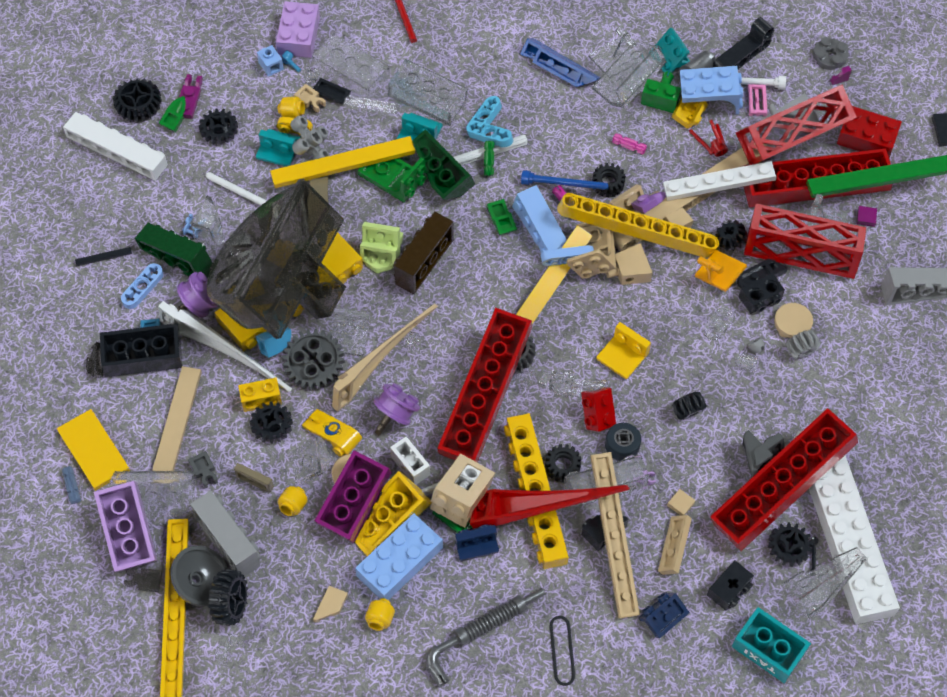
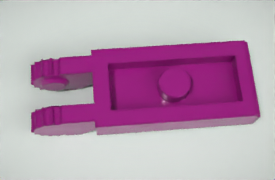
M187 74L185 78V84L179 96H184L186 100L184 118L193 119L203 82V77L199 75L196 78L195 86H190L192 74Z

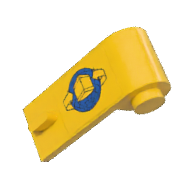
M316 409L302 424V427L331 442L334 447L333 451L340 457L350 454L362 440V436L357 430L319 409Z

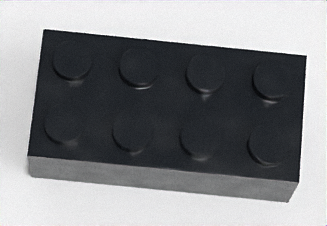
M177 323L100 332L101 367L105 377L178 369L183 366L181 335Z

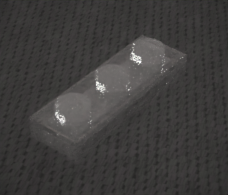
M347 96L344 101V105L349 106V109L359 110V108L366 109V112L370 113L381 111L387 116H394L400 109V104L355 96Z

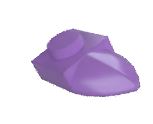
M659 192L650 196L647 194L641 195L631 204L634 210L646 213L665 199L666 194L665 192Z

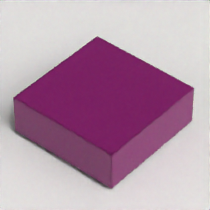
M859 206L857 224L875 227L877 208Z

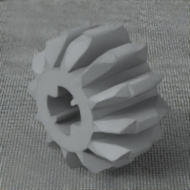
M812 330L799 332L797 335H793L786 343L787 350L794 359L808 357V355L817 351L821 345L818 336Z

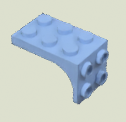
M737 66L680 70L682 103L724 100L731 102L735 106V114H739V109L743 108V87H741L742 76L741 73H738Z

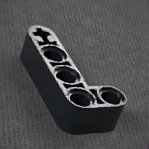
M762 17L757 18L751 26L750 33L720 55L713 62V67L737 66V69L741 68L770 45L774 27Z

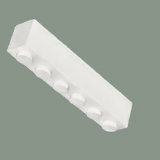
M75 112L63 126L67 138L155 181L168 165L166 157L161 151H155L145 143L141 144L130 136H124L116 129H110L103 123L90 119L85 114L81 115Z

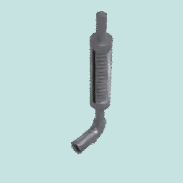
M540 588L524 598L520 595L513 597L511 600H508V603L504 602L501 606H497L498 608L495 607L491 612L485 613L484 616L481 615V618L477 617L474 621L468 622L467 625L465 624L463 627L461 626L454 630V637L438 646L434 645L431 647L426 655V670L432 675L437 687L439 688L443 686V683L445 685L450 681L440 666L442 664L439 660L440 653L458 643L463 647L469 644L470 640L474 641L477 637L483 636L484 633L490 632L491 629L494 630V627L498 628V626H501V623L504 624L508 620L514 619L515 616L517 617L518 614H523L528 610L526 605L545 595L544 590Z

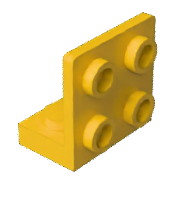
M619 322L615 327L614 337L597 355L596 359L624 379H628L649 354L651 342Z

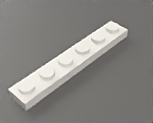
M772 161L665 181L663 182L666 199L669 201L776 180V174Z

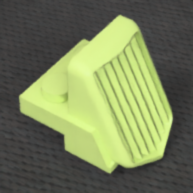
M369 222L363 223L360 256L364 264L375 273L393 269L394 261L400 255V247L403 241V232H400V227Z

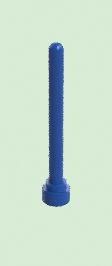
M523 170L521 176V184L523 185L538 182L601 190L608 189V184L604 182L535 175L528 170Z

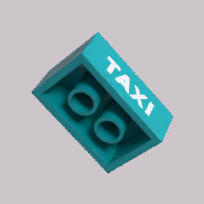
M757 607L735 638L731 647L785 684L811 643Z

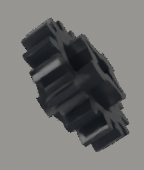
M216 108L213 113L209 110V115L203 114V119L199 120V131L201 137H205L206 142L211 140L214 145L218 141L222 145V141L225 140L228 143V138L234 139V134L238 133V122L236 121V116H232L231 111L225 113V109H222L219 112Z
M270 401L269 406L262 403L263 408L256 407V413H251V431L255 433L256 439L262 437L263 443L267 439L270 440L271 444H273L274 439L281 442L280 437L287 438L286 431H292L290 426L293 425L291 412H287L286 406L281 408L279 402L276 406L273 405L272 401ZM258 424H260L261 426H263V430L260 429V427L258 426Z
M790 522L787 523L786 527L780 524L778 529H773L772 534L768 538L771 541L768 543V548H772L770 555H776V562L781 559L783 566L786 562H789L790 567H793L795 562L800 566L803 562L802 560L807 561L808 555L813 550L810 548L813 545V541H808L811 535H805V528L798 529L797 523L794 527H791ZM792 539V546L789 550V542Z

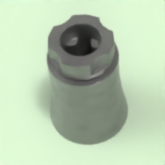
M703 51L679 68V76L680 70L712 68L713 62L716 60L715 55L711 51Z

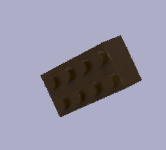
M435 211L431 217L428 216L422 229L417 230L413 241L405 246L401 257H397L394 261L395 285L412 294L416 293L454 241V221Z

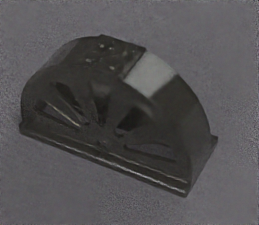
M305 179L297 180L295 186L283 190L258 207L225 241L209 269L210 273L207 280L208 297L239 326L246 329L263 327L275 339H280L283 336L299 304L315 319L330 317L346 286L321 262L339 231L344 218Z

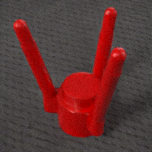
M712 119L709 122L716 139L711 142V147L692 129L689 130L693 137L708 150L710 155L714 154L716 157H719L728 152L719 124L714 125Z

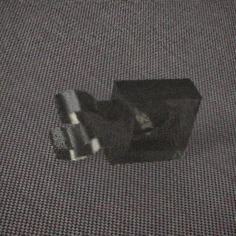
M141 568L140 574L132 569L126 570V574L133 576L131 580H124L125 586L133 587L138 584V590L159 592L163 574L162 570Z

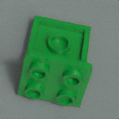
M422 157L414 166L396 158L360 167L357 171L360 177L403 203L408 198H412L416 189L426 181L425 159Z

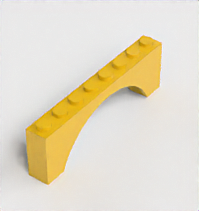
M335 229L320 239L322 250L320 265L313 279L298 294L283 302L263 307H249L228 302L214 312L216 321L243 352L256 346V335L269 331L265 312L272 310L280 314L284 321L283 325H286L289 319L299 316L305 308L316 304L319 298L329 295L333 288L343 285L353 274L357 275L361 272L363 268L362 257Z

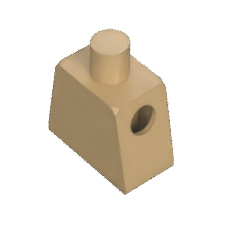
M641 243L616 253V269L606 273L607 278L618 276L621 285L651 282L652 270Z

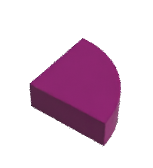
M850 66L842 68V72L832 76L830 80L832 85L849 80L852 71Z

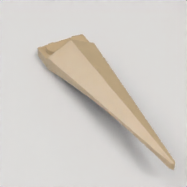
M434 303L338 376L339 380L333 386L332 407L338 412L346 406L389 352L438 306Z

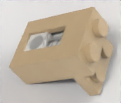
M460 454L435 487L430 509L465 528L469 523L474 508L491 486L495 472Z

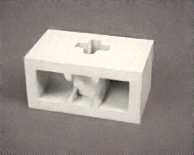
M407 437L390 447L391 458L415 485L430 476V465Z

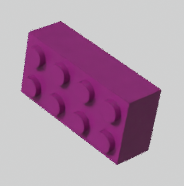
M353 450L314 521L326 530L354 543L380 496L384 485L391 476V470Z

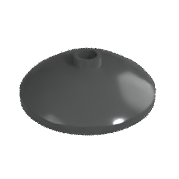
M190 546L182 550L173 560L171 581L175 591L183 600L195 606H208L209 591L214 576L219 571L228 568L222 557L214 550L205 546Z

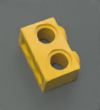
M277 377L238 385L244 412L256 410V407L261 409L263 408L262 403L269 406L270 401H272L274 406L278 402L282 405Z

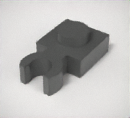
M206 451L188 459L196 477H202V483L205 488H208V479H213L215 483H218L216 474L212 472L215 470V467Z

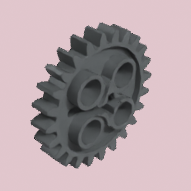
M307 329V335L299 332L300 338L293 336L294 343L287 342L290 349L284 348V352L287 354L282 356L283 361H286L282 364L284 368H287L285 373L290 375L288 377L290 381L295 380L296 386L301 383L303 389L309 385L311 391L314 386H317L318 390H320L321 384H324L327 388L328 381L334 383L333 377L340 376L338 370L343 371V366L340 365L345 363L344 358H341L345 356L344 351H340L342 345L337 344V338L332 339L331 333L326 336L325 330H322L320 334H318L317 329L314 330L313 334L310 333L309 329ZM319 344L317 349H310L312 345ZM302 348H306L325 371H321L318 365L313 360H310L309 355ZM299 356L305 357L303 361L296 362ZM324 358H332L330 362L323 363ZM310 370H317L314 375H308Z

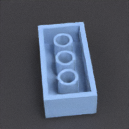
M413 513L355 568L356 576L379 598L389 600L443 549V539Z

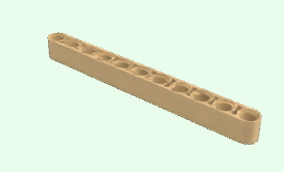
M741 148L702 174L743 167L744 165H749V162ZM753 149L755 156H760L758 150ZM715 192L669 201L665 198L657 206L641 214L664 220L665 216L682 207L685 211H688ZM613 232L614 246L620 252L642 241L639 238Z

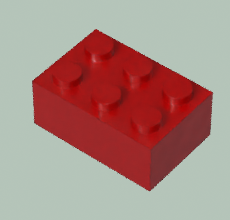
M852 106L857 118L843 124L837 145L859 152L886 148L888 157H890L902 121Z

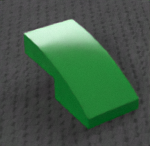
M504 199L486 205L499 236L517 230L512 214L509 213Z

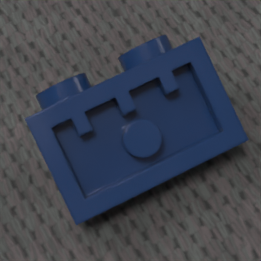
M664 592L657 597L656 603L648 605L642 610L643 614L638 619L645 622L655 637L660 639L690 612L676 593Z

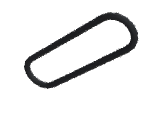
M555 616L550 621L554 677L558 684L568 686L575 680L571 628L566 617ZM556 619H563L567 623L572 679L567 683L561 682L557 676L553 622Z

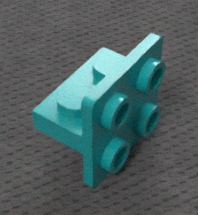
M669 28L650 50L651 55L663 72L668 71L667 76H669L670 72L673 73L676 68H680L690 62L687 57L689 50L673 28Z
M404 113L401 118L402 129L397 139L411 136V139L414 140L425 129L437 139L443 124L414 113Z
M271 129L267 131L260 130V147L256 154V159L284 167L290 166L295 156L292 145L300 137Z

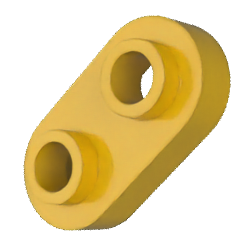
M280 117L278 119L276 127L280 132L300 135L299 132H295L291 127V121L294 118ZM307 120V128L311 131L313 124Z

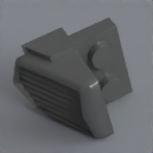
M749 430L744 433L742 445L745 449L751 478L785 448L784 438L779 432L774 436H769L763 444Z

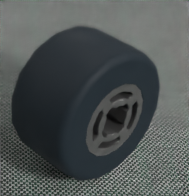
M621 422L613 425L606 435L605 448L607 453L611 452L612 458L617 461L633 459L640 450L642 439L640 431L630 423Z

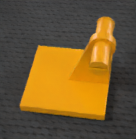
M715 250L708 259L702 256L698 258L697 263L702 266L695 273V277L726 292L747 268V264Z

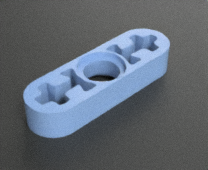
M587 245L553 249L542 252L540 256L544 266L567 264L568 258L594 251V248Z
M153 263L148 265L121 296L125 308H136L162 279L163 271L159 264ZM151 271H153V272H156V271H157L158 274H152V275H151ZM146 283L147 287L140 290L137 288L139 284ZM133 297L134 301L130 300L127 302V298L131 299Z

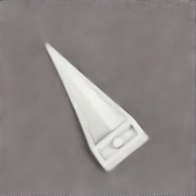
M164 301L158 306L160 322L163 325L177 323L180 335L210 346L251 367L268 379L276 378L274 374L189 311L180 309L178 312L174 305H168ZM277 377L278 385L290 392L292 388Z

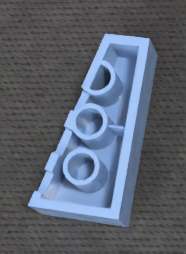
M537 185L518 193L512 207L534 242L540 248V252L561 249L567 239Z

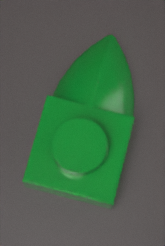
M184 96L174 100L159 121L161 126L175 133L184 119L183 114L186 107Z

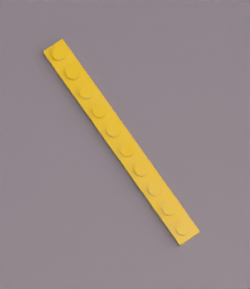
M168 519L160 697H183L186 601L178 595L173 587L171 566L175 557L182 550L188 548V519Z

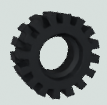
M605 163V166L601 164L593 172L592 181L603 182L602 178L609 176L613 177L616 182L608 184V189L606 190L595 189V192L597 194L600 192V196L606 194V197L609 198L611 194L612 197H615L616 193L619 195L624 189L626 177L624 170H620L618 165L614 167V163H611V166H608V163Z
M559 444L558 448L556 446L552 447V451L549 450L546 456L545 468L547 474L549 473L551 479L555 477L557 482L559 479L562 480L561 483H565V480L570 482L572 478L575 479L577 474L580 473L582 463L578 450L575 452L573 446L569 449L568 444H565V447H562V444ZM559 458H567L571 462V466L568 469H560L556 466V461Z

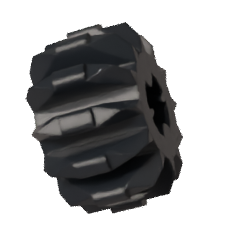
M728 220V223H721L722 227L717 228L715 237L719 241V246L723 247L724 250L728 251L731 248L734 251L735 247L741 248V243H746L747 231L745 226L739 223V221L735 220L732 222Z
M695 391L675 400L672 404L673 412L679 420H685L704 411L707 407L706 401L700 392Z

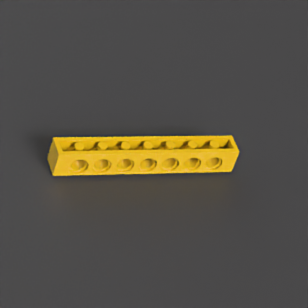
M530 413L508 417L507 423L504 426V433L506 437L510 438L511 443H508L510 455L514 454L515 457L513 461L514 471L519 472L520 478L517 479L519 490L530 491L536 488L539 491H551ZM521 435V436H524L525 438H524V439H518V438H516V437ZM528 453L530 456L523 457L521 454ZM530 470L533 471L534 474L528 475L525 472ZM556 510L528 517L529 527L533 526L534 533H532L533 544L538 545L539 549L536 552L538 563H542L544 569L568 565L569 557ZM545 524L548 525L549 528L541 529L539 526ZM552 543L554 547L547 548L544 544Z

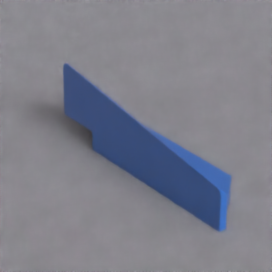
M527 38L520 54L533 59L532 63L575 87L600 80L599 76L534 38Z

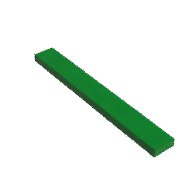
M947 155L807 179L806 184L811 198L945 175L947 174Z

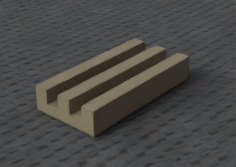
M239 463L234 467L237 478L267 492H271L274 488L271 478Z

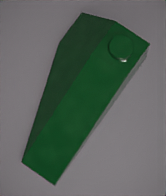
M426 129L412 140L419 158L425 159V173L431 187L443 200L460 197L475 185L472 176Z

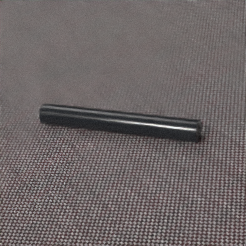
M131 247L78 258L75 259L76 266L129 255L132 254Z

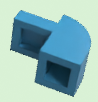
M272 310L264 313L269 331L256 335L260 352L268 358L282 352L284 348H287V342L291 340V329L283 325L284 321L281 315Z

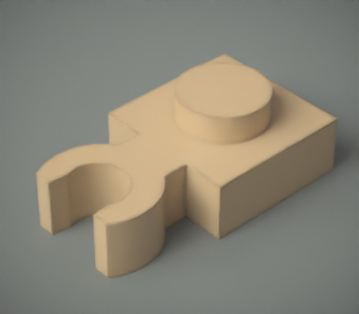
M307 84L294 94V96L304 101L306 108L312 105L315 112H320V108L317 105L326 106V101L320 98L319 93Z

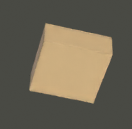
M679 489L667 506L679 515H686L696 500Z

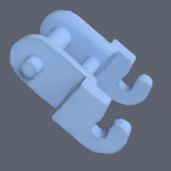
M189 214V217L185 220L186 225L182 229L183 235L188 233L196 239L199 236L200 230L203 231L207 224V219L204 218L201 224L195 226L190 224L193 214ZM190 227H193V228H196V230H195V231H192V230H189V228H190Z

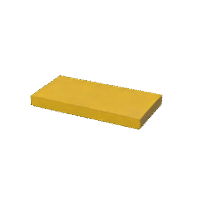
M92 409L56 428L95 491L130 471V468Z

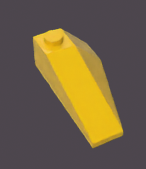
M398 471L384 485L382 494L378 502H375L373 511L369 519L365 521L355 543L366 556H369L413 513L419 516L432 503L431 500L417 485Z

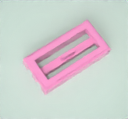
M748 84L749 116L763 115L767 117L766 85ZM752 89L755 91L756 110H753ZM758 89L762 91L763 110H760Z

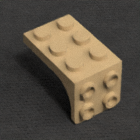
M584 222L577 224L592 235L587 245L593 246L594 251L568 258L567 265L582 279L591 278L593 275L607 273L610 270L616 269L613 231Z

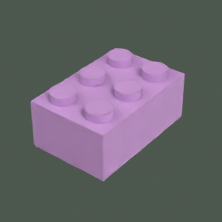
M284 2L276 39L279 55L289 51L293 56L312 58L320 20L319 4Z

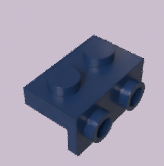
M482 525L475 530L464 529L455 534V544L460 561L499 552L495 525Z

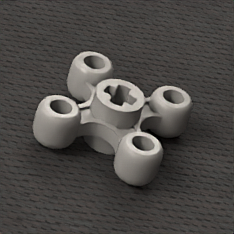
M295 117L291 121V127L295 132H299L301 137L292 145L294 153L303 155L311 150L314 154L313 160L330 156L319 145L328 137L326 128L320 126L310 131L307 128L308 122L305 117Z

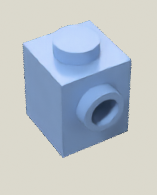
M273 45L257 52L258 63L268 77L284 70L282 58Z

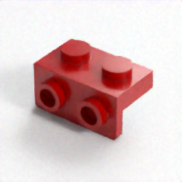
M605 387L592 392H581L584 422L587 430L599 432L616 424L612 388Z

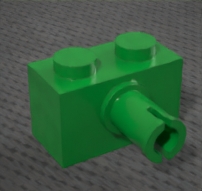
M668 71L663 72L660 82L647 78L642 92V105L674 113L679 102L681 88L671 85L674 78L671 72L668 78Z

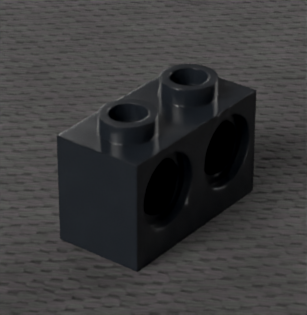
M771 273L742 287L739 299L750 314L756 311L760 313L768 305L778 304L783 299L785 289L775 275Z

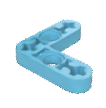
M488 97L467 124L466 130L470 138L483 142L494 141L496 146L508 147L513 143L511 131L490 125L502 108L499 97ZM483 115H488L487 118L480 119ZM494 132L493 135L486 136L487 133Z

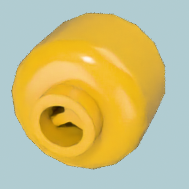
M297 96L283 97L277 107L278 113L282 117L295 118L302 116L305 113V103Z
M295 486L285 488L278 499L279 510L287 516L300 514L308 501L305 491L301 487Z
M387 599L373 600L369 604L365 620L371 629L382 631L391 625L395 609Z

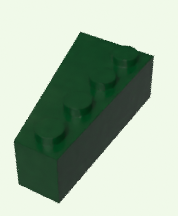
M147 223L134 238L141 250L158 260L163 258L172 268L178 266L183 271V274L188 277L194 272H202L208 278L215 270V266L204 244L191 241L186 236H179L172 230H165L160 225Z

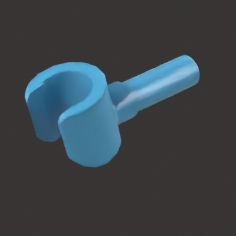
M285 51L282 55L283 63L289 64L297 72H300L301 69L292 61L293 54Z

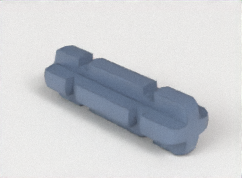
M71 466L64 467L62 473L69 501L71 504L79 503L81 498L74 470Z

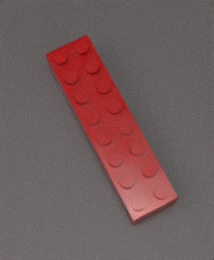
M885 148L772 162L776 180L743 187L748 206L751 208L755 207L756 203L767 206L890 191L893 184L811 198L806 184L807 179L891 165Z
M495 307L437 447L439 455L456 460L462 454L478 463L532 330V320Z
M827 408L710 516L713 525L742 551L858 444L857 434Z

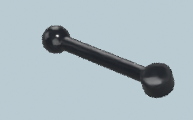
M817 537L810 539V541H813L812 569L809 573L813 577L818 574L816 570V545L819 540Z

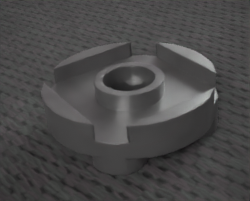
M823 37L814 47L813 58H815L820 67L834 70L837 67L844 66L847 62L849 55L848 46L839 40ZM828 52H832L835 55L829 56Z

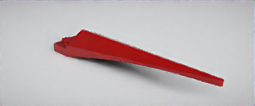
M628 485L553 491L491 489L486 491L474 508L470 525L472 528H478L482 525L499 526L627 491L630 488Z

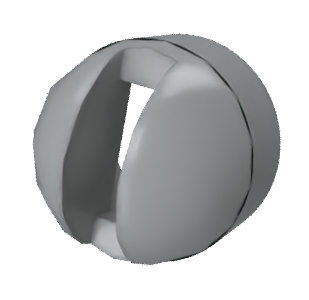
M761 337L748 344L753 353H761L765 349V344Z

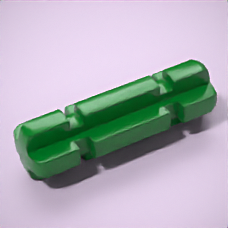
M485 141L484 149L486 150L484 152V176L494 175V141Z

